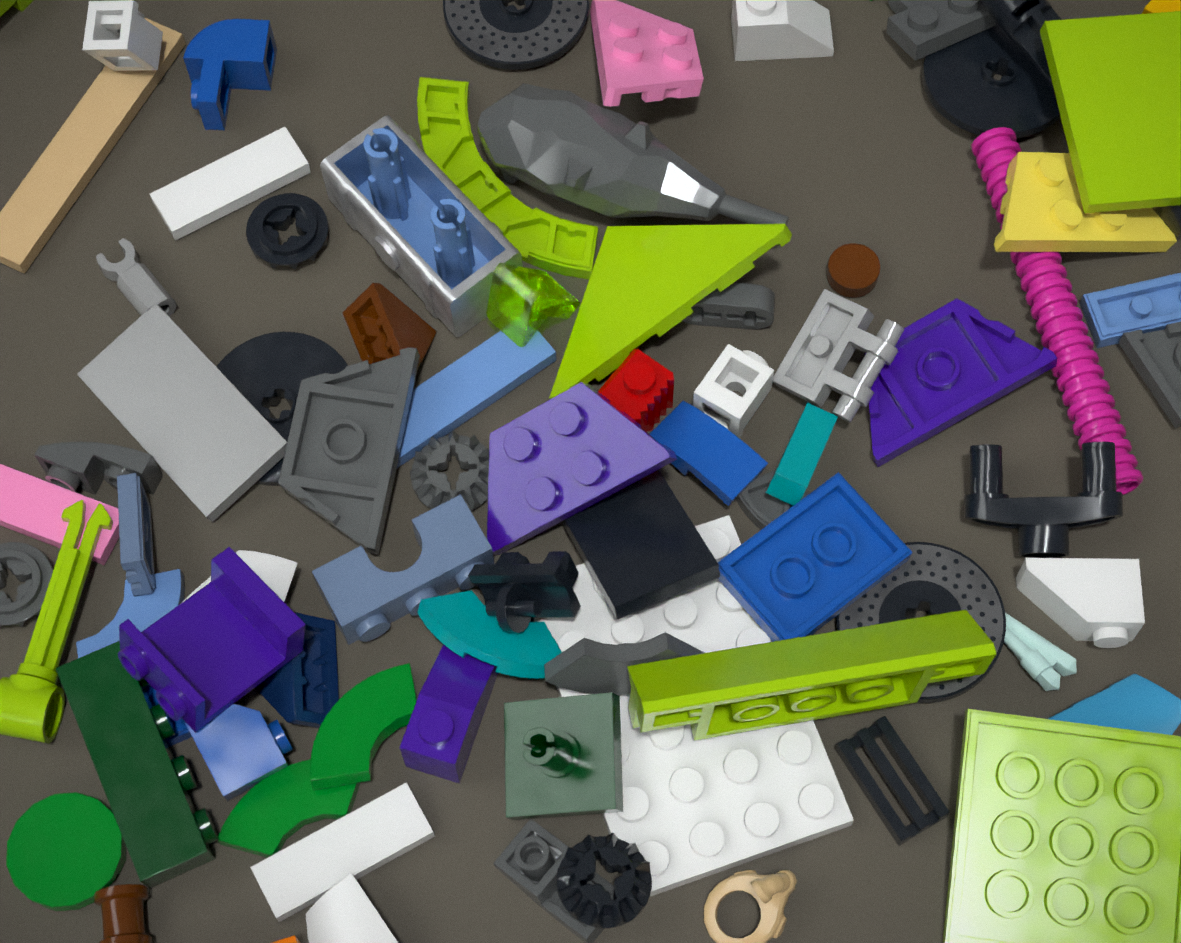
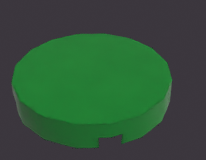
M77 792L53 794L34 803L16 821L7 841L6 866L14 885L33 903L54 911L79 910L94 903V893L100 889L110 887L117 874L121 873L126 861V844L114 814L98 799Z

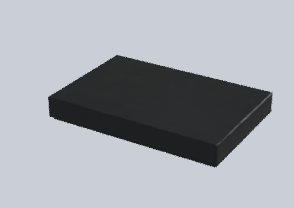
M659 469L562 521L563 526L616 619L625 617L720 577L719 564Z

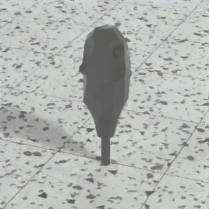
M523 83L481 112L477 125L478 135L488 159L494 167L501 170L506 182L514 184L519 179L558 201L615 218L661 216L710 221L718 214L746 224L788 225L789 217L727 195L723 187L703 175L659 141L650 131L648 123L639 121L635 124L621 113L588 102L571 91L553 90Z

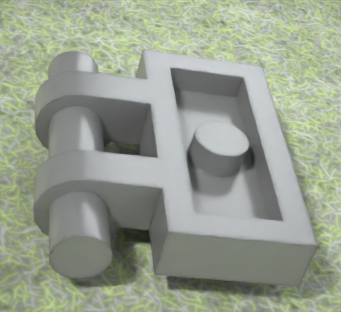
M824 289L773 376L772 382L779 388L822 408L832 390L841 394L842 396L832 413L842 420L851 423L860 406L866 407L874 394L871 387L885 364L891 365L897 355L898 349L895 346L904 332V328L886 319L876 336L868 333L866 330L875 317L870 310ZM855 349H858L866 354L851 378L842 374Z

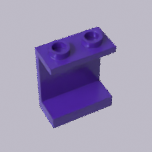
M228 547L211 559V582L148 628L140 632L129 619L119 625L120 651L118 652V658L125 670L134 679L140 680L144 678L157 691L155 694L156 699L171 719L178 721L182 718L196 733L303 651L306 624Z

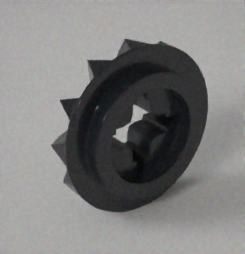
M284 193L264 200L253 210L247 221L246 237L256 259L261 258L267 261L273 269L278 265H289L296 270L298 264L307 259L315 261L317 252L322 246H327L329 224L324 210L316 201L301 194ZM296 219L295 225L300 236H290L287 242L281 245L278 230L286 231L290 225H293Z
M614 833L598 837L588 834L583 841L574 847H568L558 868L557 890L562 904L574 918L592 927L614 928L632 921L645 908L651 894L652 877L650 862L646 861L639 852L636 843L629 844L619 839ZM596 860H599L600 864L605 866L608 873L617 871L619 874L622 873V876L616 878L614 882V900H611L609 892H605L601 884L593 886L590 883L587 884L588 881L595 878Z

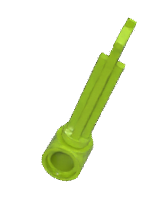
M80 500L63 510L61 518L64 522H69L24 662L19 665L17 674L0 679V735L49 744L53 741L59 730L64 712L65 698L63 689L56 685L58 679L56 668L59 666L101 530H111L113 521L100 503L87 522L79 550L77 548L85 526L86 504L83 500Z

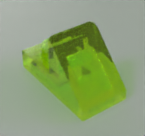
M499 263L493 271L486 314L488 319L516 345L524 347L547 317L569 319L581 302L543 270Z

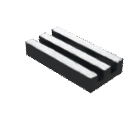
M886 716L875 721V724L871 727H865L856 732V735L849 740L846 738L837 743L835 750L898 846L949 815L950 811ZM875 739H881L929 811L928 814L924 815ZM864 748L913 823L905 827L856 753L858 749Z

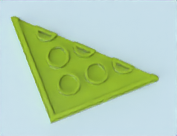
M787 225L607 226L549 398H554L580 382L588 384L594 378L599 382L622 364L632 350L654 334L661 337L692 314L694 311L691 307L717 288L722 292L755 267L752 262L775 245L783 247L790 242L792 233Z

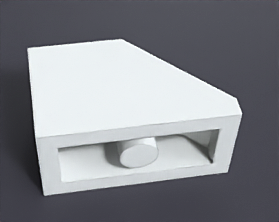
M733 0L731 25L735 61L833 57L834 47L829 10L814 0Z
M1025 558L1016 576V588L1076 641H1094V645L1100 648L1121 647L1128 644L1129 641H1133L1145 624L1139 559Z

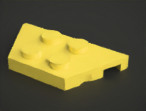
M1018 152L1008 165L1005 181L1008 191L1002 198L1000 213L1004 215L1002 230L995 237L994 241L996 252H1166L1177 242L1175 234L1153 208L1084 213L1070 153Z

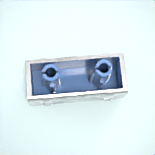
M389 115L379 119L322 160L320 167L329 200L344 215L345 221L353 230H358L373 246L384 263L393 271H396L425 303L426 309L435 318H439L456 337H460L523 289L524 277L521 253L503 235L502 230L495 223L490 222L420 148L419 143L411 135H407Z

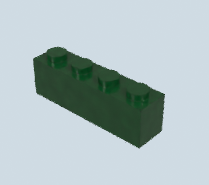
M117 641L56 668V671L140 882L151 889L215 860L210 843L219 839L206 808L196 811L188 790L197 787L186 758L184 755L174 758L166 738L175 735L169 716L161 708L160 704L152 705L145 688L150 684L144 678L140 680L134 679L125 670L118 658L120 641Z

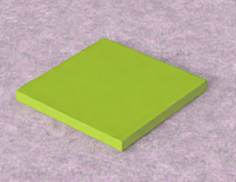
M1181 11L1045 21L1040 29V35L1084 213L1181 205Z
M974 709L965 710L943 943H1181V736Z

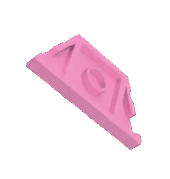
M592 0L590 16L603 106H619L622 94L642 92L641 99L645 103L662 101L669 97L680 99L699 96L704 77L693 29L617 0Z

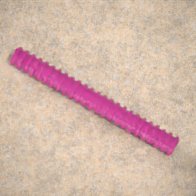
M1006 127L987 130L979 135L971 144L972 153L976 156L977 167L981 170V178L986 183L987 194L991 197L992 208L996 210V219L1001 224L1000 230H1002L1004 215L1000 213L1002 198L1008 191L1005 183L1008 165L1017 153L1021 152V147L1016 142L1015 132L1011 128ZM1011 252V261L1016 265L1015 272L1021 279L1020 286L1026 292V302L1032 307L1030 309L1031 316L1037 321L1036 330L1042 335L1041 344L1043 347L1053 351L1058 358L1056 367L1052 368L1051 371L1053 376L1058 378L1056 382L1058 390L1063 392L1062 402L1065 406L1069 407L1067 416L1069 420L1075 422L1072 429L1074 434L1080 437L1078 439L1079 449L1082 450V444L1087 442L1115 443L1117 492H1121L1122 495L1136 489L1143 481V474L1138 469H1135L1138 464L1136 456L1129 454L1132 451L1131 442L1123 439L1126 436L1125 426L1118 424L1121 421V415L1118 410L1113 409L1115 406L1114 397L1107 394L1110 391V386L1105 379H1102L1104 377L1103 367L1097 365L1099 356L1097 352L1092 350L1094 343L1092 338L1087 336V324L1081 321L1083 313L1080 308L1076 307L1078 300L1076 295L1071 293L1072 284L1066 278L1067 271L1061 264V254L1059 252Z

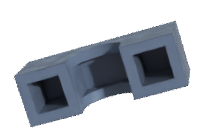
M461 494L412 519L416 541L422 551L418 560L408 569L400 572H387L377 568L370 561L361 545L312 571L317 588L348 645L359 639L362 642L376 639L390 628V623L409 613L412 616L418 615L417 611L421 599L442 596L458 587L461 590L475 587L476 585L471 583L468 577L474 565L494 564L492 547Z

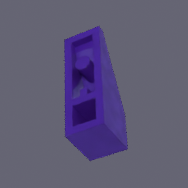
M443 644L418 695L400 745V751L406 767L460 784L498 676V672H495L497 666L483 662L469 654L462 658Z

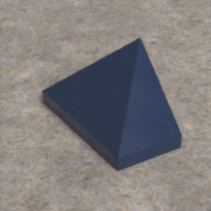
M294 612L306 624L303 651L257 685L255 689L287 723L319 728L328 712L339 700L335 621Z

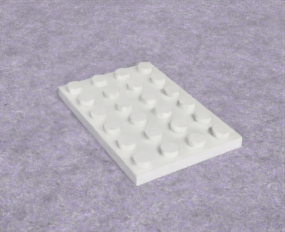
M729 515L695 526L717 562L741 545ZM585 563L576 566L579 575L572 587L581 605L576 616L532 617L533 622H545L561 652L583 638L604 644H634L647 641L665 632L705 653L773 642L717 578L625 617L616 619ZM556 686L560 697L590 694ZM630 694L618 695L620 696L623 812L602 813L609 834L614 833L619 839L629 844L636 843L639 852L646 861L650 862L652 877L650 897L852 826L854 819L813 720L694 741L690 724L642 733L640 732V727L632 728L628 709Z

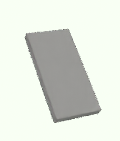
M157 303L152 305L77 373L140 445L153 456L160 467L212 522L285 455L286 440Z

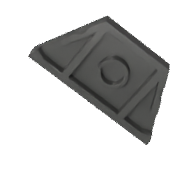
M408 347L399 350V356L369 364L368 360L346 366L344 370L336 374L323 373L301 380L278 482L283 490L360 546L362 545L364 549L374 554H379L408 416L420 358L417 348Z

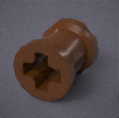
M123 884L106 887L94 893V903L101 906L103 940L99 943H152V937L146 935L144 927L143 901L149 897L147 886Z

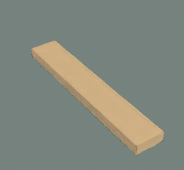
M144 18L163 32L158 70L114 71L105 65L1 210L0 263L23 274L26 273L186 45L182 33Z

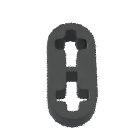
M734 282L722 292L717 288L691 307L694 312L682 321L702 326L738 329L766 328L774 321L775 293L762 285Z

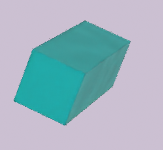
M807 402L766 491L767 494L793 506L801 500L838 416Z

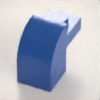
M228 19L219 21L201 30L188 44L183 59L192 83L191 104L193 109H199L205 130L225 131L232 89L271 91L277 47L270 20Z

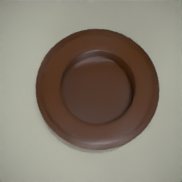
M850 243L838 247L831 254L828 262L827 280L834 291L845 297L856 298L870 293L878 281L880 273L879 258L873 250L862 244Z

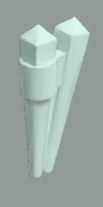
M1005 613V645L1017 657L1020 665L1045 691L1059 690L1061 675L1064 677L1077 673L1076 659Z

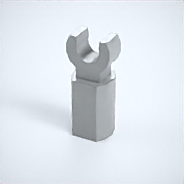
M124 238L118 241L125 255L124 259L118 263L109 262L102 253L96 256L97 263L104 276L112 281H117V287L140 315L144 314L155 303L168 316L174 314L176 309L175 300L143 263L139 262L136 250L130 241Z

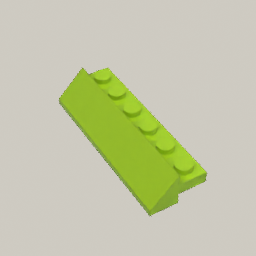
M965 609L627 666L631 684L628 709L632 728L640 727L641 733L690 724L695 741L916 703L928 683L984 674L995 658L996 650L991 639Z

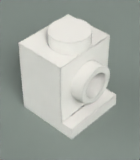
M134 0L89 1L82 50L114 71L158 70L163 32L144 19L145 15L138 11L139 4Z
M728 344L694 391L693 406L740 438L743 434V429L772 388L774 369L770 368L767 362L758 354L749 350L740 351ZM732 391L740 392L743 395V397L737 395Z

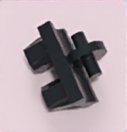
M566 551L549 552L543 563L530 564L528 558L519 552H502L496 564H475L468 575L471 583L477 585L482 591L487 615L496 616L499 626L508 633L523 632L528 627L531 617H575L581 607L572 588L579 572L571 555Z

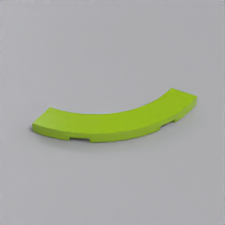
M420 77L417 96L418 124L423 150L427 156L490 222L495 223L502 230L503 235L521 253L522 261L561 275L589 280L595 262L598 226L565 220L544 212L537 207L533 210L511 194V190L494 174L488 164L482 160L476 148L468 114L469 82Z

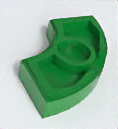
M410 663L383 670L366 678L345 693L328 712L319 727L311 752L310 777L313 790L371 780L372 759L378 748L397 729L408 725L416 704Z
M311 759L291 764L261 780L240 799L223 824L218 835L219 840L217 841L220 845L268 858L279 852L285 841L303 826L323 819L338 820L351 813L361 782L313 790L310 777Z

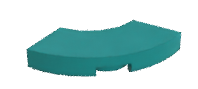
M472 590L425 598L420 601L417 613L426 627L441 643L462 658L469 654L483 662L497 666L495 672L521 678H545L544 664L562 653L545 622H529L528 627L520 633L503 631L498 624L496 616L487 615L486 606Z

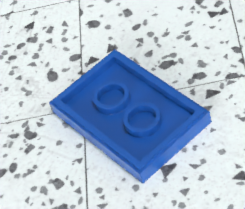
M838 472L717 562L720 571V577L717 579L772 641L813 635L906 563L913 552Z

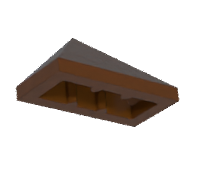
M373 282L342 312L361 360H368L369 364L399 356V350L410 347L417 348L420 354L419 368L437 332L381 283Z

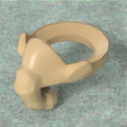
M755 870L736 872L734 875L718 883L709 893L704 905V923L709 936L716 943H767L772 938H778L782 934L787 921L784 915V908L789 896L795 890L797 883L795 874L790 870H781L776 874L762 875L757 874ZM735 891H745L751 894L757 900L761 909V919L758 927L751 935L744 938L728 936L720 928L717 920V910L720 902L728 894Z

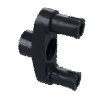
M1087 442L1082 444V492L1078 493L1077 497L1009 498V495L1003 494L1002 446L994 444L970 446V494L964 496L965 519L990 526L1018 529V556L1030 558L1068 556L1069 529L1100 524L1123 516V495L1121 492H1117L1115 443Z

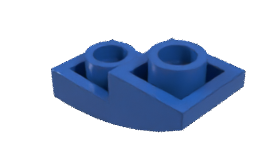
M682 401L649 434L659 443L668 446L675 452L677 460L671 462L672 465L684 476L689 472L693 473L727 506L760 475L768 464L767 461L735 434L685 401Z

